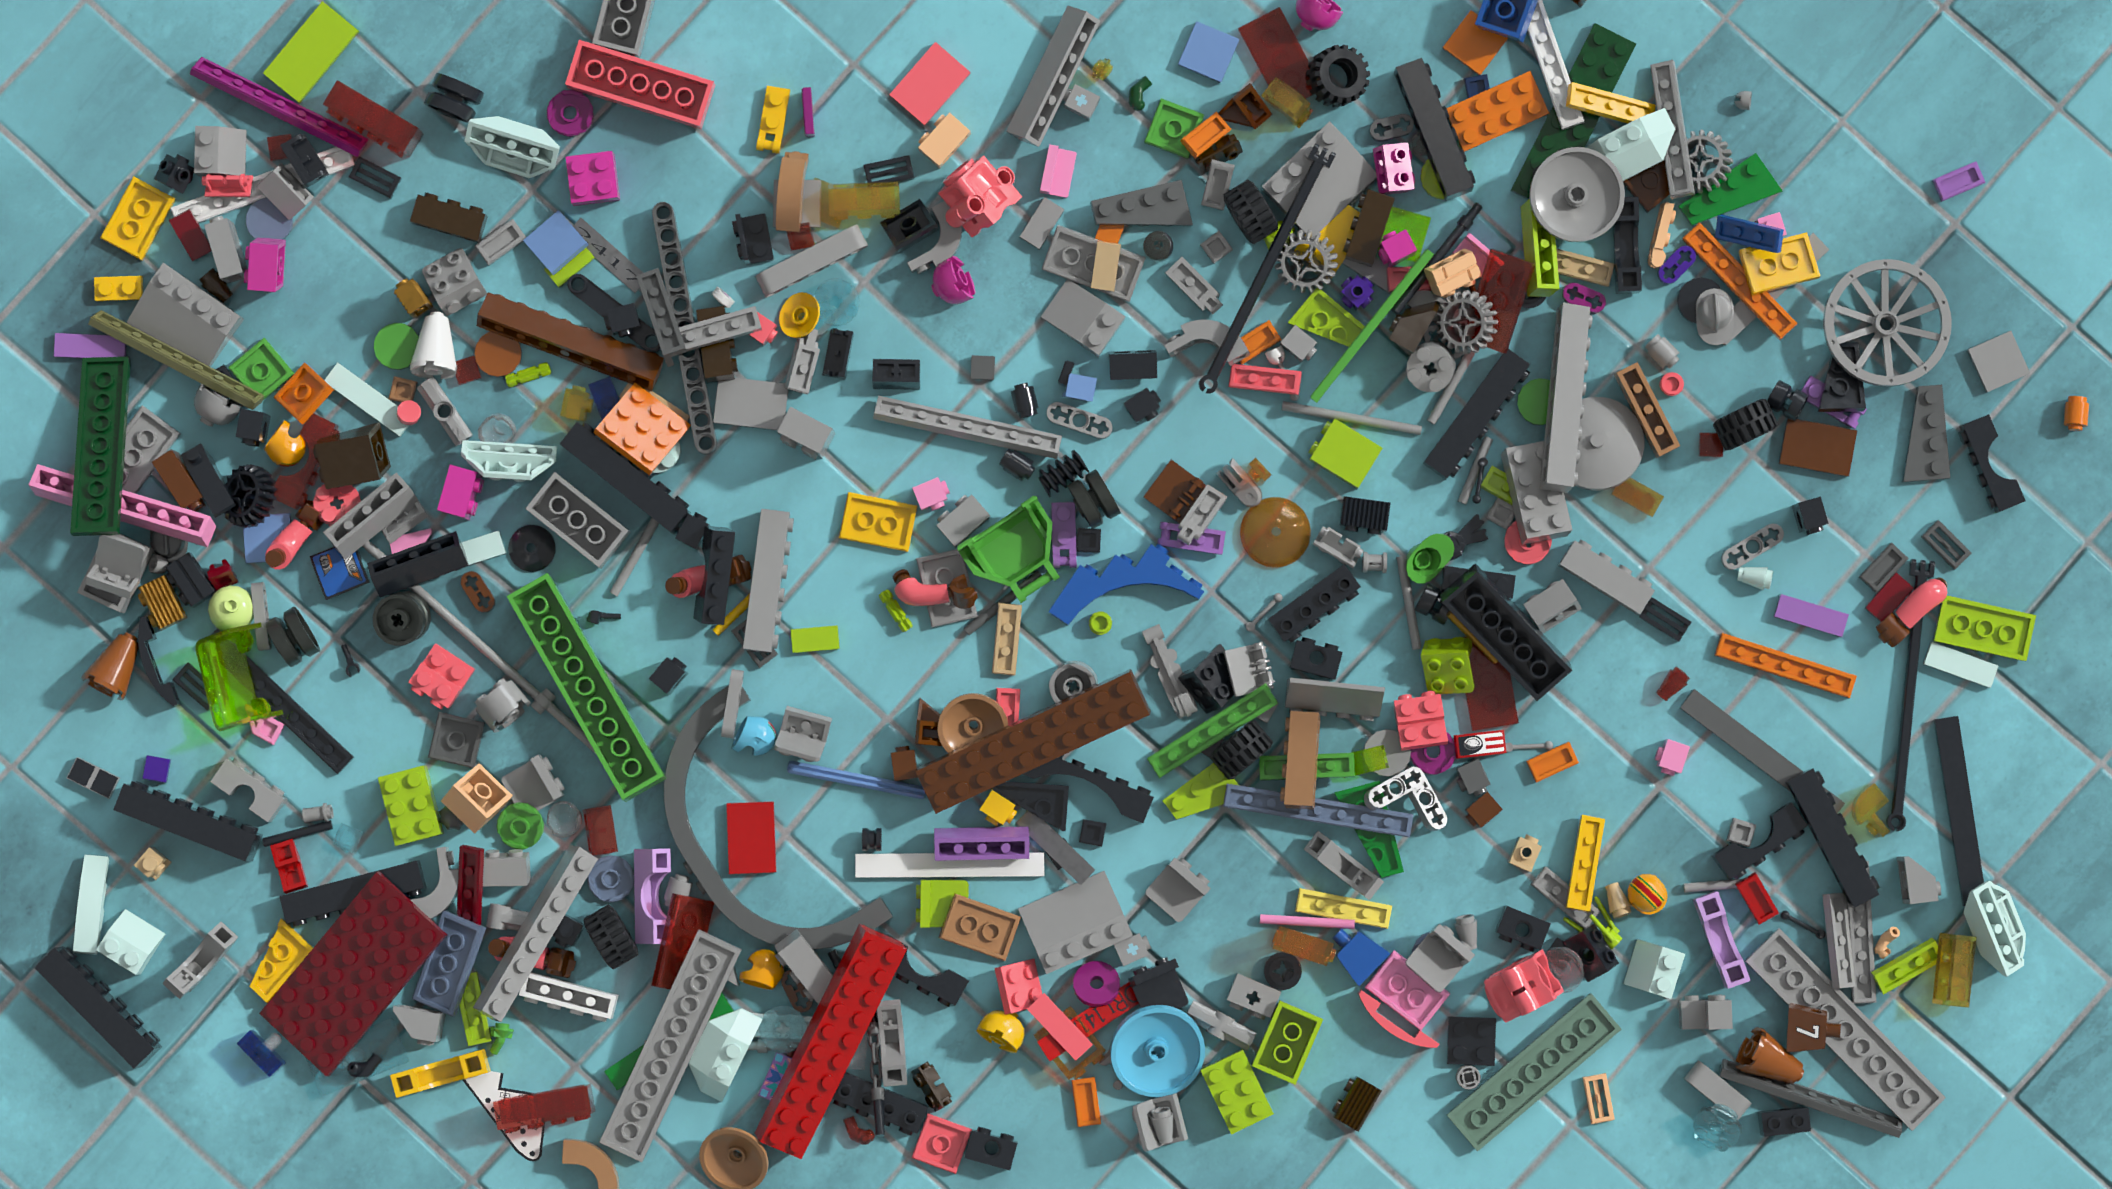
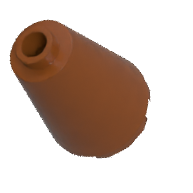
M127 632L124 635L118 634L84 672L81 679L83 681L89 679V686L107 696L112 697L114 693L119 695L117 700H124L139 650V645L136 642L137 638Z
M1756 1027L1751 1031L1753 1036L1750 1039L1747 1037L1744 1039L1736 1056V1062L1739 1063L1736 1066L1737 1069L1789 1084L1801 1080L1804 1074L1803 1064L1790 1052H1786L1787 1049L1764 1029Z

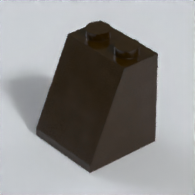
M380 422L320 438L314 444V457L319 461L321 468L319 469V477L321 482L325 484L326 489L380 480L391 468Z

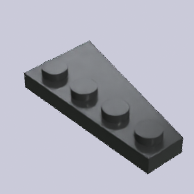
M1182 180L1090 202L1096 225H1193Z
M1942 384L1917 387L1902 482L1950 478Z

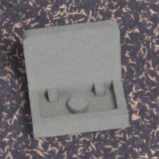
M462 248L447 254L422 269V273L446 317L487 295L484 286L477 277Z
M101 535L99 537L95 564L86 576L85 584L116 594L119 597L130 599L140 584L146 551L145 547L113 535Z
M787 706L774 750L779 751L780 754L785 756L793 755L807 762H818L827 742L832 718Z
M541 755L531 758V761L502 777V783L506 790L513 795L511 799L514 803H528L538 811L565 796L562 792L565 789L558 777L554 778L550 771L553 769L547 757L543 758Z
M1174 857L1146 890V895L1177 922H1181L1211 889L1207 886L1210 881L1200 872L1197 876L1189 870L1192 866L1182 857L1179 860Z
M1440 924L1432 928L1405 961L1406 966L1438 993L1442 992L1460 969L1475 956L1467 943L1456 939L1449 927Z
M1177 1093L1152 1098L1133 1106L1132 1117L1137 1124L1139 1132L1138 1141L1145 1152L1188 1139ZM1159 1107H1169L1173 1113V1141L1166 1144L1159 1143L1150 1119L1151 1111Z

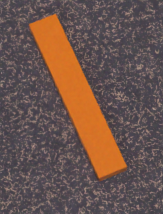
M1700 222L1682 238L1689 247L1693 248L1696 255L1779 340L1797 325V322L1768 292L1751 295L1743 266Z
M1724 633L1720 635L1714 656L1846 698H1850L1857 677L1853 674Z

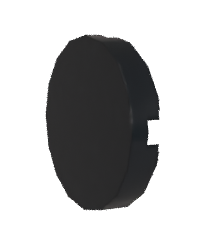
M1703 277L1694 278L1685 283L1679 291L1677 298L1678 310L1683 318L1697 324L1696 302L1700 294L1713 288L1721 289L1720 286L1713 280Z

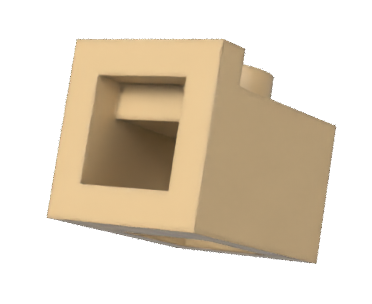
M1527 834L1525 838L1519 837L1507 863L1531 872L1542 846L1538 845L1539 840ZM1524 848L1530 849V856H1523L1522 851Z
M149 847L134 866L147 877L157 880L172 862L155 847Z

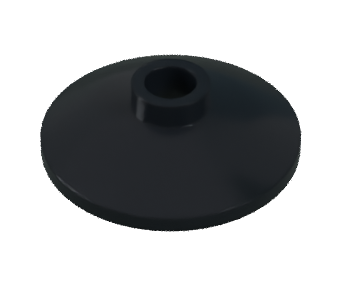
M526 525L519 528L512 535L508 550L512 562L518 568L528 572H536L546 568L552 562L556 546L554 538L545 528L538 525ZM533 543L535 551L528 552L527 546Z

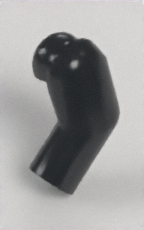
M373 1053L367 1062L349 1063L347 1071L353 1077H369L383 1059L376 1053Z

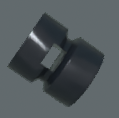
M1779 380L1767 402L1771 410L1775 412L1783 411V416L1795 422L1802 412L1809 395L1798 389L1793 391L1789 384ZM1788 398L1792 400L1790 405L1786 404Z
M1428 583L1414 610L1425 616L1430 614L1432 620L1444 625L1448 619L1446 614L1450 610L1442 603L1440 589ZM1437 601L1442 603L1440 609L1434 608Z

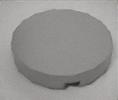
M1385 729L1377 731L1369 737L1364 746L1363 755L1371 771L1381 776H1392L1406 768L1410 761L1411 750L1401 751L1398 732Z

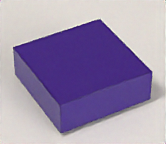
M147 755L143 779L167 783L171 759Z

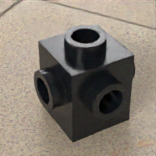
M166 154L164 160L159 165V170L154 179L183 194L187 185L192 181L194 168L188 165L190 160L178 154L175 158Z

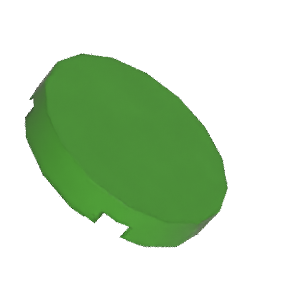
M392 323L386 325L375 337V355L381 364L390 369L402 370L408 368L411 364L419 336L413 328L406 324Z
M1538 378L1531 380L1521 388L1518 394L1517 405L1519 413L1526 421L1533 425H1546L1549 379Z
M517 802L510 804L500 813L497 819V832L506 845L513 849L524 850L532 847L540 840L544 832V822L541 814L535 807L528 803Z

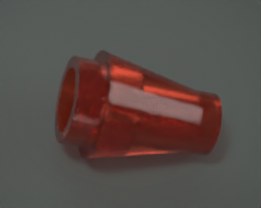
M1676 666L1673 670H1669L1656 693L1667 702L1670 697L1688 685L1687 682L1690 677Z

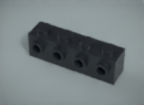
M456 531L367 563L370 578L380 598L469 566L465 550Z
M1344 564L1271 616L1267 621L1283 643L1287 640L1292 643L1302 636L1299 631L1307 626L1311 629L1320 623L1319 617L1327 613L1329 616L1340 608L1339 602L1344 599L1349 602L1359 595L1357 590L1361 586Z
M845 1072L832 1098L834 1099L833 1104L845 1109L847 1105L856 1108L855 1113L867 1118L869 1114L874 1116V1104L871 1097V1089L874 1088L873 1083ZM884 1088V1125L890 1127L892 1123L900 1126V1132L912 1136L913 1132L917 1134L929 1106Z

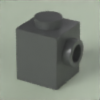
M1479 759L1456 769L1460 777L1456 779L1462 792L1466 791L1468 795L1473 793L1476 797L1486 792V786L1491 785Z

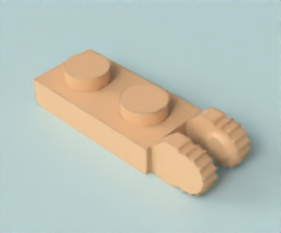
M1665 202L1660 204L1647 260L1648 265L1654 269L1661 267L1666 258L1663 248L1667 247L1669 243L1670 233L1667 232L1669 224H1673L1676 211L1673 210V203Z

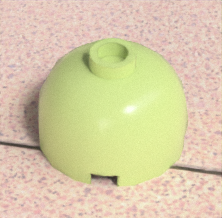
M230 585L220 588L209 601L208 613L211 622L216 628L224 632L237 633L243 631L250 626L254 618L252 596L248 591L239 586Z

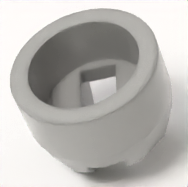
M1741 91L1737 93L1735 97L1741 100L1734 101L1735 105L1739 109L1750 110L1752 92Z
M153 554L149 561V571L156 574L166 572V567L169 565L167 559L162 555Z

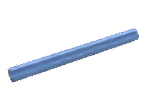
M789 761L787 772L791 774L924 799L925 797L923 787L796 761Z

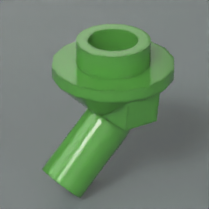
M495 1023V1027H490V1036L496 1037L490 1048L492 1054L497 1055L506 1038L512 1039L514 1029H509L510 1024Z

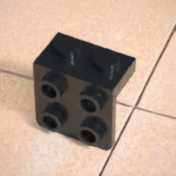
M1168 957L1154 962L1156 965L1154 968L1147 970V967L1144 966L1133 971L1135 976L1128 979L1140 1008L1151 1005H1166L1179 1009L1186 1006L1189 1002L1175 970L1179 967L1176 959L1169 961Z

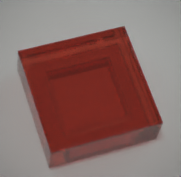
M291 134L267 137L270 161L288 159L280 145L292 138Z
M810 222L801 223L799 232L786 231L791 251L815 245Z
M475 356L456 361V378L459 385L482 379Z
M1699 433V457H1723V445L1717 433Z

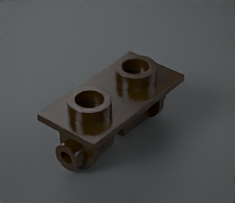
M1227 134L1215 143L1217 150L1214 151L1210 147L1196 159L1193 157L1202 175L1209 172L1212 159L1226 162L1235 159L1243 152L1241 144L1234 134Z
M927 1061L911 1071L915 1085L922 1089L925 1094L926 1103L935 1112L952 1102L950 1098L952 1096L944 1083L935 1086L934 1082L939 1080L940 1076L933 1064L930 1065Z

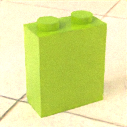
M1334 419L1332 423L1327 421L1320 432L1324 435L1320 443L1315 441L1308 452L1312 455L1309 460L1355 489H1358L1383 448L1337 419Z

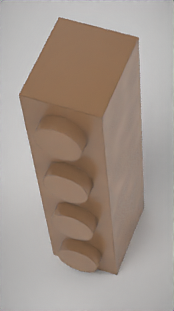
M1638 362L1615 373L1614 377L1632 412L1638 419L1655 457L1658 458L1680 447Z
M1290 711V717H1286L1285 731L1289 732L1288 741H1284V755H1287V764L1282 766V778H1286L1285 787H1281L1280 801L1284 802L1286 808L1311 810L1315 808L1321 718L1319 712Z

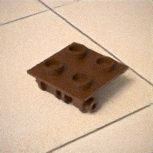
M1171 459L1146 492L1144 498L1180 524L1207 485Z

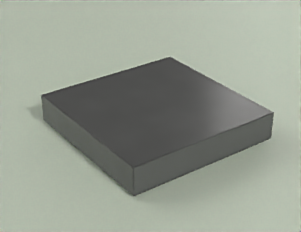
M439 712L428 758L474 768L485 722Z

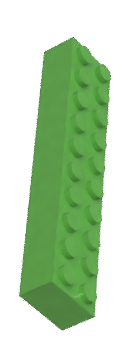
M546 573L506 596L622 800L627 802L667 779L552 577Z

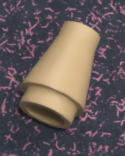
M1616 882L1605 886L1609 913L1613 915V918L1617 919L1631 914L1630 908L1632 905L1620 888L1619 883Z

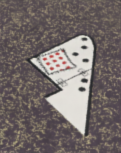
M490 1071L463 1079V1082L498 1126L514 1150L529 1161L539 1160L542 1156L548 1095L501 1088L504 1073Z

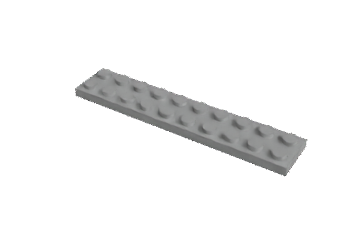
M1780 928L1745 960L1788 1006L1790 1003L1827 1011V1023L1841 1024L1840 1038L1826 1037V1045L1911 1131L1946 1098L1839 988L1833 989L1832 981Z
M698 930L599 1143L643 1162L742 949Z

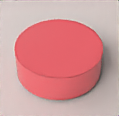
M1670 372L1661 378L1659 385L1665 395L1676 396L1683 390L1684 381L1679 374Z
M411 400L403 401L397 409L398 420L405 425H413L418 422L421 415L420 406Z

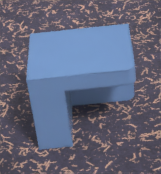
M1069 374L1066 391L1062 393V397L1093 402L1097 378Z

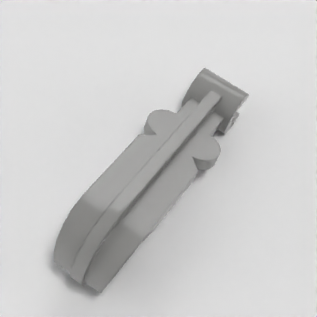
M1159 624L1142 631L1147 645L1150 644L1154 653L1150 663L1152 667L1160 668L1158 676L1176 716L1179 719L1192 716L1191 714L1197 712L1198 708L1192 695L1178 679L1183 672L1180 665L1174 663L1177 659V652L1174 649H1167L1163 640L1165 637Z

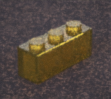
M899 183L828 184L829 217L834 216L836 220L848 219V216L869 219L872 218L871 215L893 218L895 214H900Z
M1939 933L1933 1004L1969 1008L1977 937Z

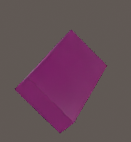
M805 87L801 89L804 133L807 137H815L811 87Z

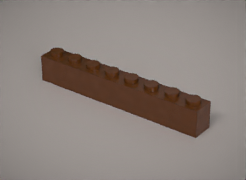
M488 292L477 315V327L632 385L637 383L643 389L651 392L663 367L664 358L655 352H647L637 348L634 344L618 341L610 335L596 333L588 327H580L572 324L567 319H559L545 311L532 309L524 303L513 302L500 294Z

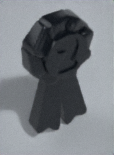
M1479 514L1474 515L1458 533L1453 531L1443 533L1450 537L1454 544V553L1450 561L1462 556L1465 545L1488 540V537L1485 535L1486 529L1473 533L1485 522L1480 520Z

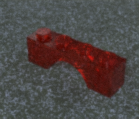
M314 413L305 422L300 434L305 438L309 447L307 463L299 472L293 475H279L274 485L278 489L274 493L277 501L296 510L300 506L304 507L309 496L306 492L310 485L314 486L319 476L317 470L320 464L314 457V444L320 438L340 433L337 430L339 427L337 424Z

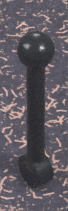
M1484 457L1478 460L1480 468L1476 492L1472 497V501L1475 504L1481 502L1480 490L1484 467L1488 464V460Z
M1788 911L1781 912L1783 920L1788 919L1814 933L1818 939L1825 937L1823 930H1816L1792 917Z

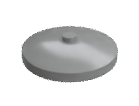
M1571 147L1552 154L1542 162L1532 178L1529 197L1531 209L1536 220L1549 234L1564 241L1584 242L1601 236L1615 224L1623 209L1625 190L1618 169L1606 156L1589 148Z
M1605 397L1584 398L1581 405H1584V414L1582 419H1580L1579 427H1582V437L1578 441L1577 450H1580V459L1575 469V472L1578 473L1576 486L1591 491L1612 489L1627 481L1639 467L1644 452L1643 430L1634 413L1620 402Z

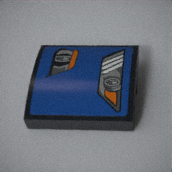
M335 547L310 556L325 600L370 583L359 550L355 551L346 560Z

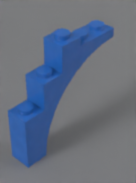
M1157 543L1156 546L1152 544L1149 546L1136 567L1132 566L1134 561L1124 554H1121L1120 557L1115 554L1100 578L1096 576L1098 571L1090 565L1086 564L1085 567L1080 565L1049 610V613L1066 625H1069L1076 615L1093 600L1110 591L1132 585L1150 584L1166 586L1183 591L1197 600L1200 599L1204 591L1201 589L1203 585L1195 579L1190 578L1188 581L1182 577L1183 571L1172 564L1170 567L1166 566L1170 559V556L1167 555L1169 551Z

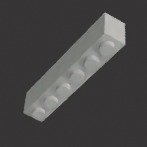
M1067 6L1006 132L1023 142L1037 147L1040 146L1095 34L1100 20L1087 11Z
M761 509L743 645L745 651L772 654V650L778 647L779 635H775L776 625L780 626L782 612L778 611L779 602L784 600L785 588H781L782 579H786L788 565H784L785 555L789 556L791 542L787 541L788 532L793 531L794 518H790V512Z

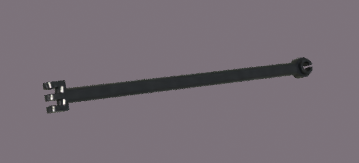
M1316 143L1308 156V159L1313 162L1207 375L1203 376L1199 381V389L1202 392L1206 388L1204 386L1206 380L1213 382L1212 388L1207 389L1205 394H1211L1217 389V379L1323 166L1329 169L1336 156V153L1331 152L1328 160L1324 157L1328 149L1324 147L1320 155L1315 154L1319 149V145Z
M1911 559L1909 576H1915L1914 590L1925 583L1927 578H1934L1935 561H1930L1928 570H1925V560H1920L1919 569H1916V559ZM1923 617L1910 629L1892 809L1891 814L1886 819L1887 827L1891 831L1896 829V832L1901 831L1906 826L1903 808ZM1893 818L1899 820V825L1895 829L1891 823Z

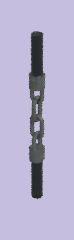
M876 1010L867 1028L868 1042L872 1053L870 1076L874 1087L871 1089V1097L874 1104L875 1136H885L884 1088H881L882 1067L881 1060L879 1059L881 1039ZM872 1036H877V1043H872ZM873 1065H879V1075H874Z

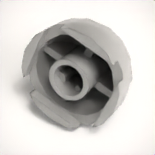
M203 384L199 386L194 397V407L201 416L200 421L211 427L214 424H229L238 416L240 409L243 407V405H239L240 403L215 390H211V388Z

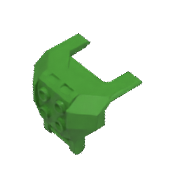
M1032 496L1020 504L1021 506L973 538L970 537L957 547L958 552L973 575L1010 587L1020 603L1027 600V596L1051 580L1056 581L1060 578L1049 561L1053 523L1039 503L1037 496ZM1044 565L1048 572L1020 590L1016 583Z

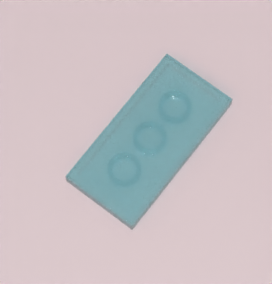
M393 1018L371 1026L330 1076L326 1077L306 1058L321 1097L410 1062ZM373 1053H376L383 1059L369 1077H353L347 1071L349 1063L367 1062Z

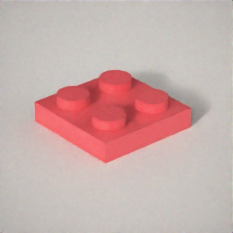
M1035 959L994 968L1004 1014L1026 1010L1042 995Z

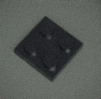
M1448 1016L1447 1064L1495 1066L1496 1018Z

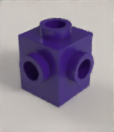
M1357 275L1354 279L1350 276L1341 285L1343 290L1340 292L1342 296L1340 300L1349 309L1353 307L1357 310L1360 306L1365 309L1373 300L1371 295L1374 293L1372 289L1374 285L1365 276L1360 278ZM1356 287L1362 290V294L1359 296L1353 293V289Z

